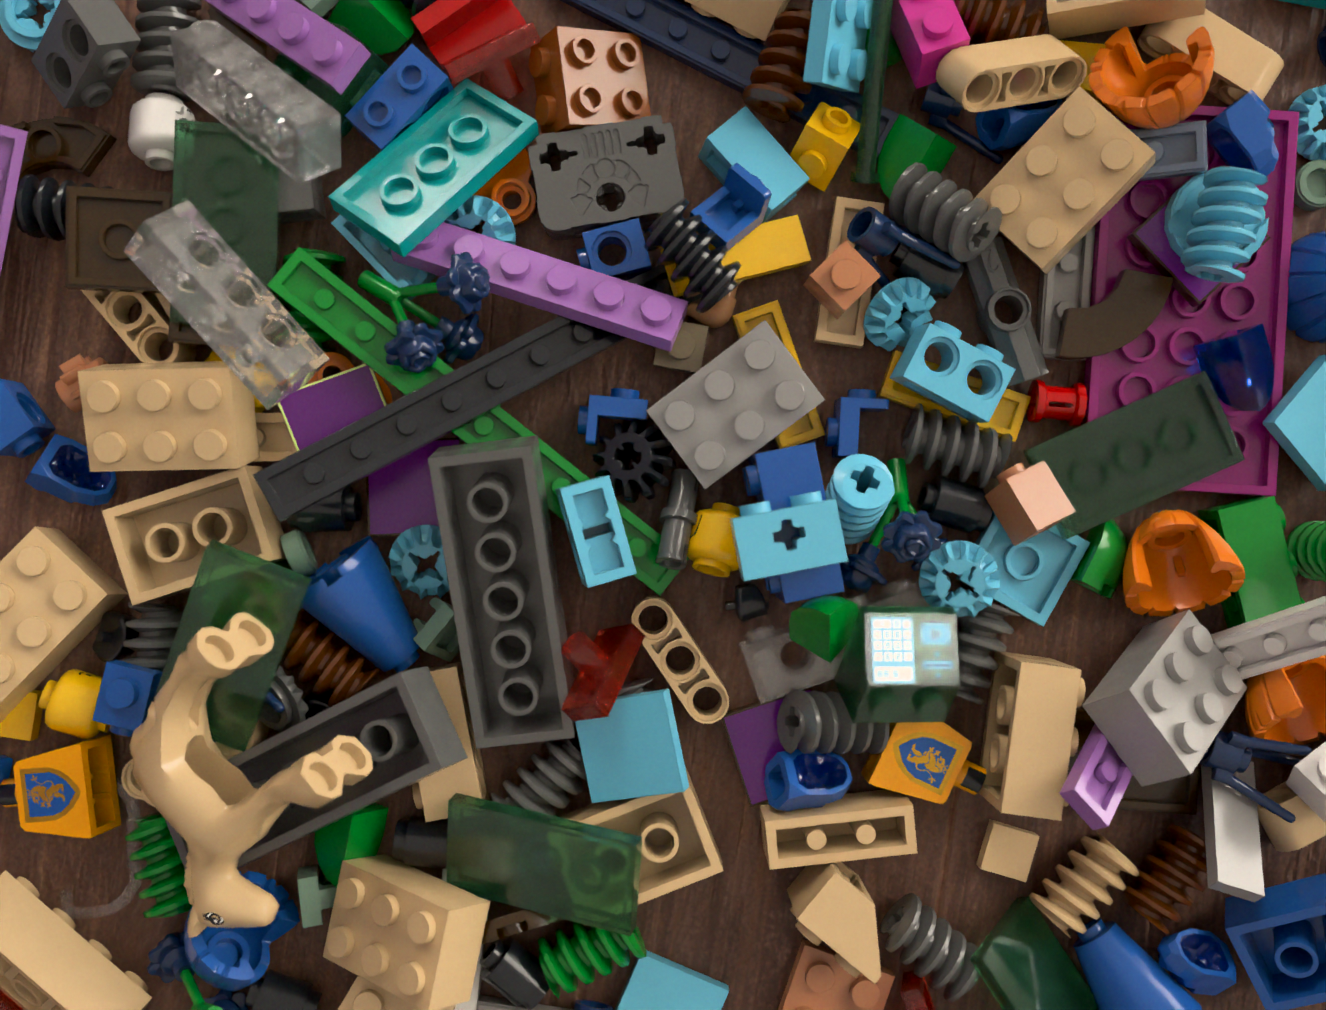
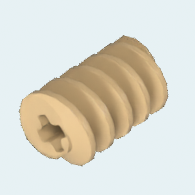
M1098 832L1099 841L1087 836H1083L1080 839L1087 852L1086 855L1074 850H1070L1067 853L1074 866L1073 870L1060 864L1054 867L1062 881L1060 884L1047 878L1042 880V884L1049 895L1047 898L1033 892L1029 895L1032 903L1069 938L1071 937L1067 932L1068 928L1081 934L1087 931L1080 917L1081 914L1096 920L1100 917L1093 903L1095 899L1108 905L1113 903L1106 889L1108 885L1122 891L1127 888L1119 874L1121 870L1136 877L1139 874L1137 867Z

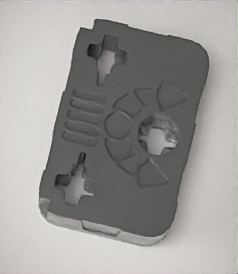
M661 115L641 117V119L617 123L610 122L592 125L582 129L559 133H545L536 136L537 145L529 146L528 154L535 182L539 217L545 233L554 240L563 241L583 237V232L639 218L641 227L650 226L672 206L684 199L682 176L679 172L674 130L671 122L662 123ZM653 140L655 147H657V154L648 155L647 149L644 147V141ZM552 156H560L562 161L560 165L561 170H551ZM609 194H615L617 200H624V202L618 203L617 210L613 212L608 211L604 205H598L605 202V196Z

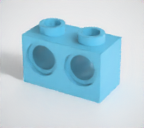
M935 321L934 324L928 323L915 327L890 379L968 421L976 423L989 422L1016 369L1003 363L1004 355L996 349L984 344H977L974 347L961 340L962 332L945 322ZM930 345L937 348L941 355V363L936 371L928 368L924 360L925 351ZM973 368L982 376V387L976 394L970 390L967 384L968 374Z
M600 476L555 489L581 583L590 588L637 574L610 476Z

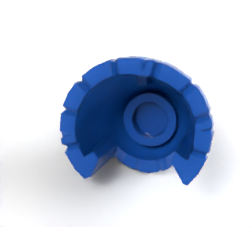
M1325 230L1303 236L1291 244L1286 327L1290 331L1296 330V336L1310 342L1319 341V343H1326Z
M247 871L242 876L272 894L279 903L278 912L270 924L250 928H216L208 926L197 937L189 939L187 923L190 911L186 920L184 948L187 960L194 972L203 981L221 990L238 991L257 982L264 975L270 963L269 945L300 922L298 909L293 899H288L289 893L282 885L276 886V880L272 878L267 880L266 875L258 872Z

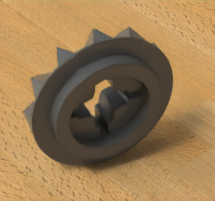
M265 660L247 670L285 706L283 712H276L245 685L248 703L262 723L281 733L306 720L305 714L309 709L307 704L301 699L304 693L303 690L297 688L294 684V676L285 675L282 666L279 664L272 665Z

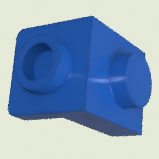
M736 163L728 169L724 186L693 209L689 217L700 214L702 220L696 231L701 234L713 230L715 236L710 244L715 248L725 245L730 250L762 224L772 194L757 176L750 174L740 164Z
M611 388L610 396L589 395V406L580 405L578 434L586 435L585 444L598 446L600 418L633 421L635 419L647 422L648 412L646 410L649 406L648 400L639 399L640 391L622 388Z
M849 389L847 397H840L834 401V418L826 419L824 435L825 446L832 447V457L846 458L850 455L858 454L860 412H884L889 410V399H876V390Z
M119 660L106 662L92 720L111 725L110 732L114 734L132 737L133 731L146 720L151 703L155 702L154 697L158 694L163 672Z

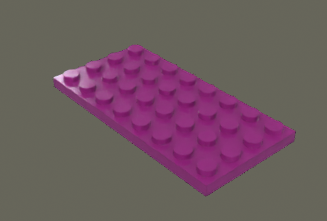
M1199 105L1184 121H1179V123L1206 120L1207 124L1227 107ZM1270 110L1267 119L1275 131L1274 143L1278 150L1279 158L1274 171L1267 175L1268 182L1256 187L1268 195L1267 203L1263 207L1265 219L1268 218L1267 235L1270 239L1251 256L1250 262L1243 263L1237 269L1245 274L1244 282H1223L1200 305L1192 307L1171 286L1170 293L1161 312L1141 335L1119 349L1085 360L1084 385L1086 386L1087 408L1081 427L1078 485L1276 496L1279 443L1262 422L1282 399L1299 112ZM1116 117L1129 130L1139 129V127L1128 124ZM1207 138L1208 171L1217 167H1229L1209 144ZM1191 176L1138 181L1095 224L1090 307L1100 303L1113 290L1119 272L1124 269L1163 276L1132 244L1127 236Z

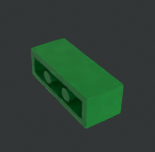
M1252 496L1198 510L1199 518L1213 528L1227 542L1238 556L1245 571L1242 587L1237 592H1230L1231 596L1221 602L1228 629L1305 603L1299 595L1295 579L1298 574L1297 562L1287 548L1283 532L1286 528L1285 515L1282 508L1276 504L1275 496Z

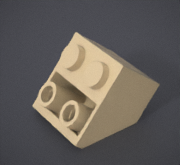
M843 862L806 866L787 888L792 904L790 911L798 920L795 926L813 944L818 946L824 941L837 953L833 956L834 959L850 975L857 978L862 973L875 984L881 977L875 904L862 880Z

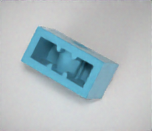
M821 491L790 496L791 507L771 510L770 501L739 506L741 516L729 518L741 579L749 581L848 561L836 499L822 500ZM787 520V524L790 527L799 528L800 536L791 539L792 547L786 549V545L783 542L774 541L773 533L782 529L781 521Z

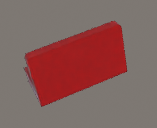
M437 0L411 18L419 36L451 81H455L528 30L526 21L511 0Z

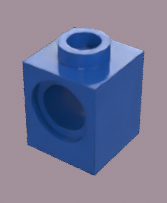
M639 218L582 233L585 247L576 249L581 267L624 281L630 280L651 269L648 251L644 248L645 240ZM611 244L619 245L626 251L625 259L615 266L606 265L599 259L601 250Z
M0 379V455L24 458L42 448L45 444L43 438L56 430V428L23 383Z

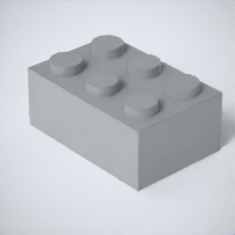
M764 320L646 411L704 489H706L825 399L767 321Z
M1188 609L1143 626L1082 706L1143 787L1191 775L1241 699L1247 686L1242 681L1238 670L1230 665L1214 643L1210 632L1200 624L1192 611Z

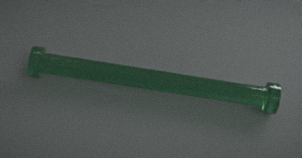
M873 0L856 171H851L850 182L879 183L880 173L875 172L893 0Z

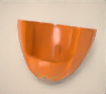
M1124 26L1105 42V48H1100L1094 57L1095 63H1092L1090 66L1092 73H1089V84L1093 94L1113 115L1139 128L1148 130L1164 129L1178 124L1179 121H1184L1201 104L1211 83L1214 69V48L1209 32L1204 26L1199 27L1187 38L1186 44L1190 55L1186 53H1172L1161 56L1146 64L1138 52L1128 27Z
M1161 510L1144 520L1133 533L1124 561L1123 597L1126 606L1134 613L1140 615L1148 612L1149 616H1171L1174 611L1178 614L1188 609L1195 612L1205 609L1206 604L1213 606L1231 596L1230 592H1237L1244 583L1245 571L1232 548L1207 523L1187 511Z
M1326 655L1247 678L1245 718L1250 737L1297 745L1318 741L1320 734L1326 737Z

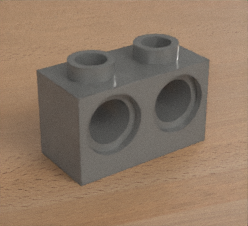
M61 0L31 61L64 109L79 106L94 108L103 105L112 97V91L123 71L129 67L130 59L141 39L114 0Z

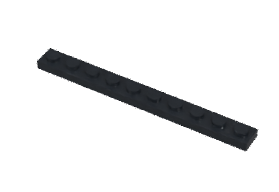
M659 265L627 281L674 296L666 269ZM699 294L685 298L683 295L677 298L688 301V306L701 300L703 296ZM559 316L253 474V477L279 522H282L624 341L627 337Z

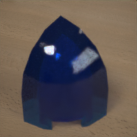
M1263 323L1239 329L1235 335L1215 340L1211 338L1193 346L1201 374L1209 390L1224 404L1241 411H1261L1269 402L1274 388V365Z

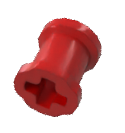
M1037 379L1033 380L1030 384L1027 396H1030L1031 399L1026 410L1029 422L1038 423L1041 419L1067 421L1069 426L1081 425L1087 408V394L1084 384L1074 383L1072 387L1045 385L1043 380ZM1050 402H1062L1063 404H1051Z

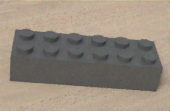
M538 435L438 447L428 458L476 749L575 738L576 724L572 706L577 704Z
M428 666L399 672L228 759L230 763L245 774L253 788L257 789L278 772L289 768L303 756L327 745L337 735L356 737L372 755L373 770L368 776L354 785H343L342 793L339 797L318 809L289 803L273 823L267 835L241 855L237 869L468 758ZM165 819L186 869V856L188 854L186 840Z

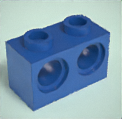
M411 43L350 109L345 117L364 139L381 152L454 88L449 77Z

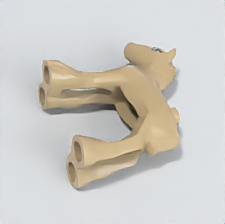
M245 612L236 613L222 630L215 627H205L195 634L187 644V650L178 656L169 680L154 697L155 702L151 703L146 720L133 731L130 742V754L133 757V775L141 787L143 799L149 805L156 807L187 843L188 854L186 856L184 887L187 890L189 903L193 905L187 923L189 939L197 937L208 926L216 928H250L270 924L275 919L280 905L272 894L253 884L237 870V864L241 855L267 835L273 823L289 803L318 809L339 797L342 793L343 785H354L368 776L373 770L372 755L356 737L337 735L324 747L303 756L289 768L278 772L258 789L253 788L245 774L223 757L211 738L206 710V701L212 685L218 678H224L231 675L236 669L253 664L272 650L274 644L272 633L263 621Z

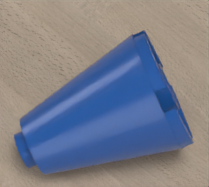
M366 536L339 552L341 556L330 564L324 563L316 570L317 573L308 576L293 590V595L291 596L296 601V604L380 670L386 672L394 669L396 673H399L411 666L420 656L417 652L420 646L413 640L418 632L377 543L370 536Z
M1101 918L1093 919L1084 924L1087 929L1084 934L1076 931L1079 939L1074 943L1073 947L1098 1010H1202L1201 1005L1115 921L1104 923Z

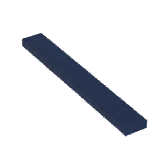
M560 0L621 32L633 33L640 38L642 43L740 93H743L746 86L752 84L750 81L752 70L759 66V55L762 50L767 48V46L742 36L737 31L710 17L699 14L694 9L676 0ZM811 84L813 87L810 94L795 92L794 95L805 105L801 112L787 110L786 114L791 119L806 125L820 102H825L832 107L841 108L852 119L862 125L850 149L878 162L884 141L900 114L855 92H841Z

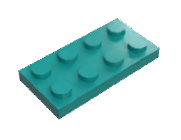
M465 78L328 196L337 213L404 258L539 135L537 120L468 78Z

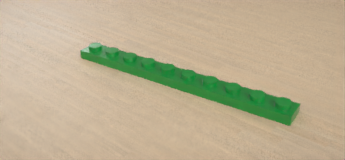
M298 247L267 284L270 290L405 396L454 371L438 357L432 366L426 367L420 373L404 371L400 366L387 364L385 358L387 353L384 345L396 337L397 324L301 247ZM500 406L451 432L465 444L535 436L534 433ZM538 437L548 509L564 521L555 489L589 480L590 478ZM617 501L637 574L632 576L655 594L661 596L680 570L667 569L655 562L659 551L661 535Z

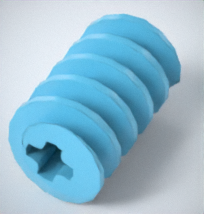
M1217 167L1210 169L1204 174L1203 185L1206 189L1199 193L1197 204L1200 208L1192 215V224L1196 228L1188 231L1186 243L1190 247L1182 251L1180 258L1188 274L1213 282H1244L1245 274L1232 268L1233 263L1250 262L1251 254L1239 249L1238 245L1251 244L1256 241L1257 235L1252 231L1244 229V224H1258L1262 221L1263 215L1249 209L1250 205L1267 203L1268 195L1263 191L1255 189L1257 185H1263L1268 182L1267 176L1256 171L1238 167Z
M853 454L842 459L835 467L825 491L826 500L836 499L844 542L847 545L860 543L869 538L891 501L892 496L895 494L892 474L886 465L876 457L866 454Z

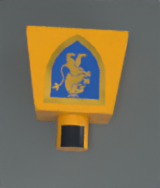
M899 692L888 714L890 727L887 746L880 754H869L861 771L862 776L873 786L938 804H944L947 801L953 786L976 795L984 784L987 771L985 768L966 760L971 750L972 742L915 701Z
M111 735L99 736L16 761L13 766L14 778H6L0 783V804L6 808L18 807L20 826L26 832L93 838L122 825Z

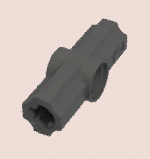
M1001 236L996 237L976 258L962 262V264L965 265L964 270L978 307L976 313L977 324L987 334L991 347L1004 355L1002 362L1016 369L1007 386L1010 387L1049 372L1030 320L1032 311L1031 301L1019 289ZM997 301L1004 302L1011 308L1012 320L1010 324L1000 322L995 316L994 307Z

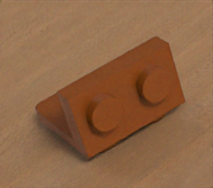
M556 26L530 47L529 70L535 81L537 96L535 116L538 124L541 126V134L559 133L610 122L617 123L651 116L642 44L640 38L633 33Z

